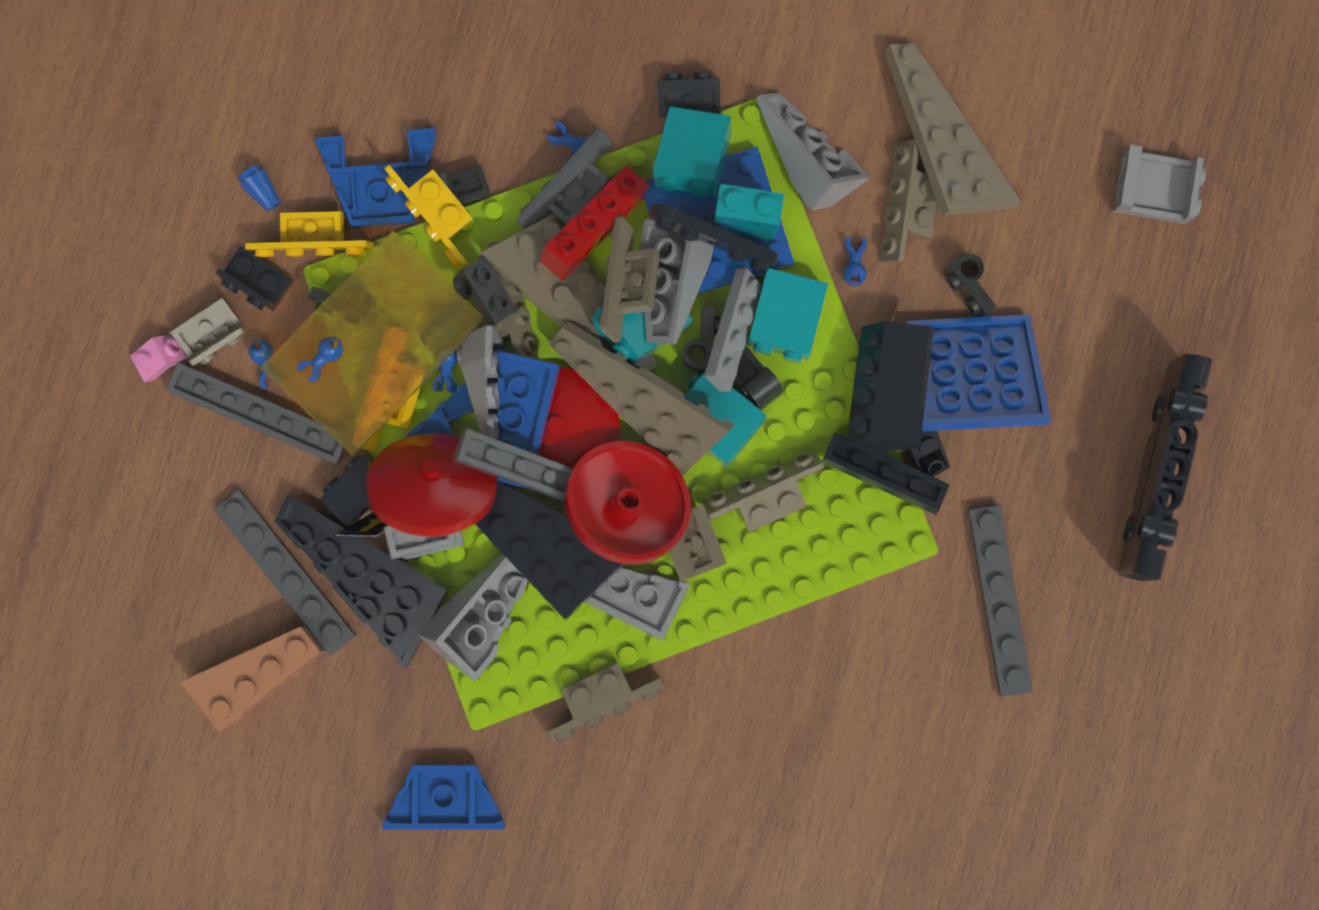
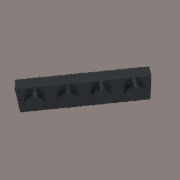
M834 432L822 459L824 464L934 515L939 512L950 484L883 453L869 455L847 444L846 436Z

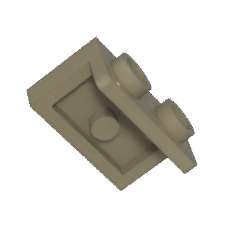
M223 296L170 329L171 335L189 357L188 361L192 366L198 362L201 365L208 363L217 355L215 351L224 345L229 348L237 344L243 338L241 334L245 332L244 324Z
M704 505L691 509L689 524L684 535L674 548L669 551L681 581L727 564Z

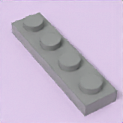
M738 268L735 271L704 375L719 392H731L734 379L737 376L741 354L745 348L748 330L753 321L757 299L761 293L762 284L747 268Z

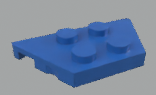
M413 764L401 790L394 800L387 818L382 824V830H505L506 828L502 814L477 764Z

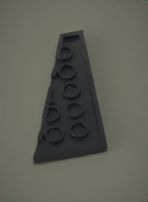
M497 481L496 497L492 507L481 520L475 523L564 620H567L624 565L607 560L590 550L575 534L566 516Z
M287 494L274 522L298 549H302L314 562L313 566L316 570L328 578L337 594L363 623H367L379 637L378 641L385 648L388 647L398 658L397 662L399 665L406 669L423 640L418 633L439 610L450 587L403 558L392 559L388 549L366 536L335 535L348 526L296 494Z

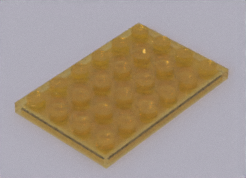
M392 231L264 363L261 369L352 456H355L485 319L481 313ZM329 336L336 337L343 345L341 357L336 361H327L321 368L320 378L316 382H309L308 378L312 376L314 366H307L304 371H298V364L302 361H311L318 353V345L322 339ZM335 340L334 347H337L339 344L338 341Z

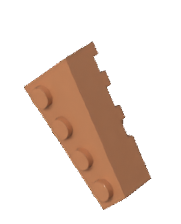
M303 626L180 683L217 731L222 732L234 726L324 654L326 650L307 626Z

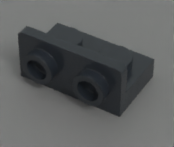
M694 72L695 78L682 79V73H664V79H658L659 118H667L669 107L721 114L720 78H713V72Z
M242 246L239 247L224 271L219 268L216 272L217 275L223 278L220 283L235 294L239 290L249 295L246 301L261 311L264 307H267L274 312L294 282L291 278L259 257H256L250 251L245 250Z

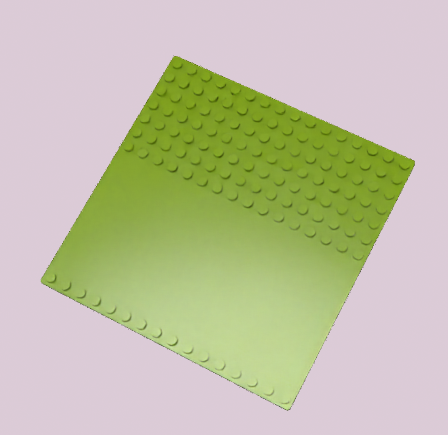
M756 99L721 111V115L731 116L732 134L726 156L758 147L772 192L784 193L781 222L795 264L778 271L828 283L810 356L807 360L801 359V363L783 359V354L771 351L770 355H765L753 351V346L747 345L752 323L750 324L745 345L764 367H768L775 374L784 391L781 396L762 410L767 415L766 421L727 468L710 454L706 453L683 475L690 493L691 509L701 506V502L708 499L711 494L728 490L736 486L743 479L754 478L765 473L772 466L789 462L800 453L815 451L822 460L834 432L846 437L848 432L859 346L800 196L791 182ZM662 134L603 155L596 161L594 166L610 178V180L626 165L645 181L654 178L653 167ZM557 173L464 207L473 218V221L451 237L450 241L469 264L479 260L477 259L478 255L489 248L488 244L502 242L524 230L517 222L522 209L538 196L544 184L552 180ZM644 199L625 218L635 231L633 251L639 250L644 221L650 219ZM557 217L561 225L565 227L566 224ZM427 221L373 241L374 249H364L365 255H346V252L308 265L303 270L310 292L312 287L344 298L345 293L349 289L362 287L376 300V315L372 325L362 322L361 327L344 321V314L334 311L331 316L317 310L326 336L336 337L343 345V353L336 360L357 420H359L364 399L388 326L411 334L403 363L426 370L408 429L384 423L376 451H369L370 455L374 458L387 446L405 438L415 427L424 422L443 401H446L454 394L446 391V382L442 386V392L432 390L434 379L440 375V365L435 357L438 347L431 351L419 338L424 334V331L439 311L451 306L466 322V325L462 328L463 332L444 344L450 343L458 348V346H462L463 335L482 328L477 306L473 299L469 301L462 299L456 293L453 286L454 276L464 267L461 263L455 267L444 253L448 249L441 239L435 242L424 227L428 225ZM611 234L586 258V261L603 286L607 283V260L610 257L612 246ZM765 274L755 277L762 285ZM731 285L698 294L689 312L693 322L680 334L677 343L665 344L651 353L658 364V367L651 373L682 391L684 396L690 391L688 387L689 382L699 372L688 369L683 363L684 347L689 341L700 339L702 306L715 307V316H720L721 321ZM523 292L526 308L531 317L530 324L533 336L538 345L537 353L539 360L557 364L560 367L572 368L549 345L562 327L527 300ZM357 297L353 302L354 310L364 309L367 305V297ZM758 297V299H757V303H756L755 310H754V313H753V319H754V316H755V312H756V308H757V304H758L759 297ZM714 334L713 345L717 334ZM511 337L503 338L502 340L506 344V353L515 354ZM335 340L334 347H337L339 344L338 341ZM692 348L688 352V357L692 362L699 363L706 358L705 352L700 348ZM457 363L453 366L452 377L455 379L458 388L466 382L461 365ZM733 382L732 388H734L737 392H739L742 396H744L747 399V397ZM475 412L449 424L454 435L461 438L464 429H470L481 434ZM619 415L621 426L620 441H631L651 447ZM899 450L883 453L904 463ZM824 464L823 469L797 480L806 503V507L752 532H749L739 508L714 519H709L727 564L682 581L690 583L662 641L586 603L567 620H564L528 581L521 599L515 602L509 618L512 620L508 629L504 628L497 643V646L500 647L495 658L476 681L470 679L446 661L472 730L485 728L563 698L562 689L619 663L623 674H626L934 556L938 552V547L924 511L913 504ZM514 485L516 491L567 517L564 501L532 489ZM475 524L461 531L464 540L463 546L409 559L411 564L450 587L440 608L502 554ZM669 552L661 558L648 563L624 564L621 567L633 570L632 572L660 576L677 582L681 581Z

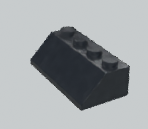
M882 321L861 327L847 444L869 455L920 447L934 331L932 327L892 321Z

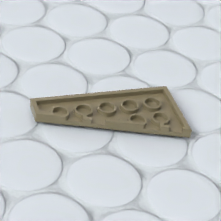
M915 43L890 44L884 50V54L941 215L1014 209L1022 202Z
M555 214L546 217L478 255L477 259L485 256L489 264L500 273L499 277L508 284L510 282L524 292L527 300L560 327H563L570 321L600 340L602 347L614 354L612 346L604 336L597 332L594 322L591 320L595 312L604 304V286L586 259L563 282L540 262L544 247L564 228ZM649 354L634 364L633 367L638 370L643 367L652 372L658 367V364L652 355Z
M570 321L561 328L549 343L648 445L667 457L680 471L682 476L735 426V424L727 419L721 422L710 415L711 409L703 404H700L698 407L685 399L682 391L645 368L641 367L638 370L626 362L627 357L621 353L612 354L604 349L600 340Z

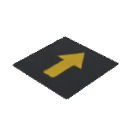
M372 512L335 535L375 537L384 532V527L389 525Z

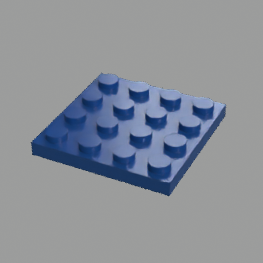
M755 147L726 156L716 196H696L691 192L680 190L666 191L660 187H655L654 178L646 180L650 186L644 196L649 216L653 204H661L676 208L714 225L720 184L771 192L772 190L759 149ZM781 219L774 240L738 235L779 254L776 266L771 269L781 270L794 266L795 263ZM713 247L711 262L697 295L731 285L735 271L738 268H747L755 277L764 275L766 272L751 268V262L746 260L745 262H739L726 257L727 252Z
M1030 314L906 321L907 324L930 326L934 329L922 431L1049 425L1051 416Z

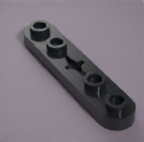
M653 204L650 219L655 221L654 227L665 231L676 230L680 232V238L692 242H697L698 240L727 252L726 257L739 262H745V260L751 262L750 267L755 270L767 272L769 267L774 268L776 266L778 253L676 208Z

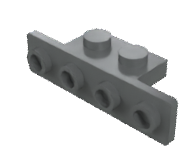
M597 128L594 133L586 137L579 150L564 162L562 169L552 180L544 184L538 196L522 209L517 222L524 229L545 219L551 212L567 225L611 181L610 178L594 166L596 161L612 145V141L601 128Z

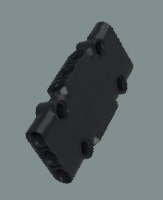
M1183 354L1168 364L1162 393L1157 397L1152 412L1154 426L1152 433L1148 437L1133 498V514L1129 516L1124 529L1123 542H1125V547L1118 572L1120 576L1145 582L1161 580L1167 551L1157 547L1158 545L1171 547L1176 538L1178 520L1172 517L1174 510L1181 506L1187 487L1198 440V429L1195 421L1200 422L1203 419L1208 403V395L1199 393L1207 387L1213 362L1208 357L1196 354ZM1179 428L1183 429L1186 434V440L1183 444H1181L1182 439ZM1178 463L1179 470L1178 473L1174 475L1176 465ZM1169 494H1170V495H1171V503H1170V505H1169L1168 507H1166V506H1167V502H1168V498H1169Z

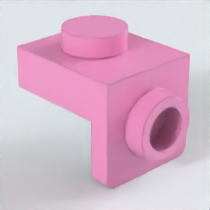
M171 334L152 337L130 355L144 383L154 381L171 366L178 363L183 364L188 360L183 349Z

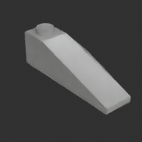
M772 93L758 96L756 99L791 182L800 194L802 201L812 210L833 206L869 179V176L847 151L842 149L839 153L826 141L829 136L822 130L818 132L810 128L806 124V116L781 94Z
M649 219L644 221L639 250L655 248L660 257L653 311L644 312L646 339L649 343L676 344L710 265L713 246L699 240L697 242L684 240L679 237L680 232L658 229L654 227L655 221Z
M484 326L462 336V346L457 348V361L462 368L481 434L498 440V351L506 352V344L493 326Z
M501 554L445 603L418 635L438 655L470 679L476 681L495 658L500 647L497 646V643L504 628L508 629L512 620L509 618L515 602L521 599L528 580Z

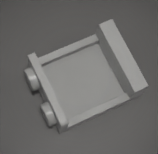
M1129 145L1122 152L1113 212L1186 224L1195 216H1198L1202 204V199L1198 197L1199 187L1203 185L1206 177V168H1203L1204 158L1196 157L1190 161L1143 153V147Z
M390 526L384 527L392 559L402 557L404 560L464 545L461 531L444 536L425 537L403 533Z

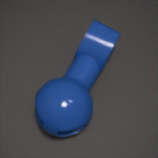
M557 121L555 125L558 130L562 131L564 137H552L549 134L547 138L552 145L561 146L564 144L571 148V153L574 155L583 145L587 136L575 137L568 133L564 124Z
M848 237L844 248L849 255V264L843 270V279L848 285L859 286L867 278L866 268L861 264V257L866 249L867 240L866 238L862 239L861 247L855 253V249L850 244L851 238ZM855 279L858 283H853L851 280Z
M325 337L320 341L318 353L313 359L299 363L297 370L304 371L307 366H314L313 374L308 378V381L316 382L320 378L321 368L326 362L336 361L341 357L343 353L341 341L336 337ZM335 340L338 341L339 344L337 347H334Z
M262 339L252 342L248 352L251 360L260 366L262 372L260 385L262 389L269 387L266 381L269 374L276 378L278 384H282V375L274 370L271 363L273 356L271 344ZM257 342H261L260 350L255 346Z
M450 343L442 344L435 353L436 361L440 365V375L434 379L432 390L442 392V386L446 382V391L455 393L457 383L452 377V369L458 363L457 348Z

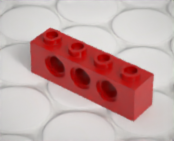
M626 165L544 247L540 262L563 282L611 234L614 229L615 218L622 216L625 219L643 201L650 185Z

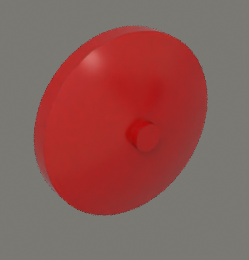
M560 367L539 456L573 469L581 457L591 449L604 443L620 441L619 414L574 369Z
M436 433L419 434L392 443L375 457L367 472L366 489L368 501L373 512L384 523L403 533L435 537L463 531L481 520L494 503L497 478L489 473L454 461L460 441L459 437Z
M613 441L591 449L577 462L569 475L565 487V511L573 531L590 550L613 562L633 565L657 560L674 548L684 535L689 524L691 499L683 476L676 466L662 453L641 443Z

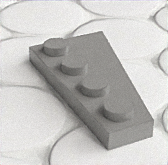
M620 568L585 602L662 641L690 583L677 582L660 576H650Z

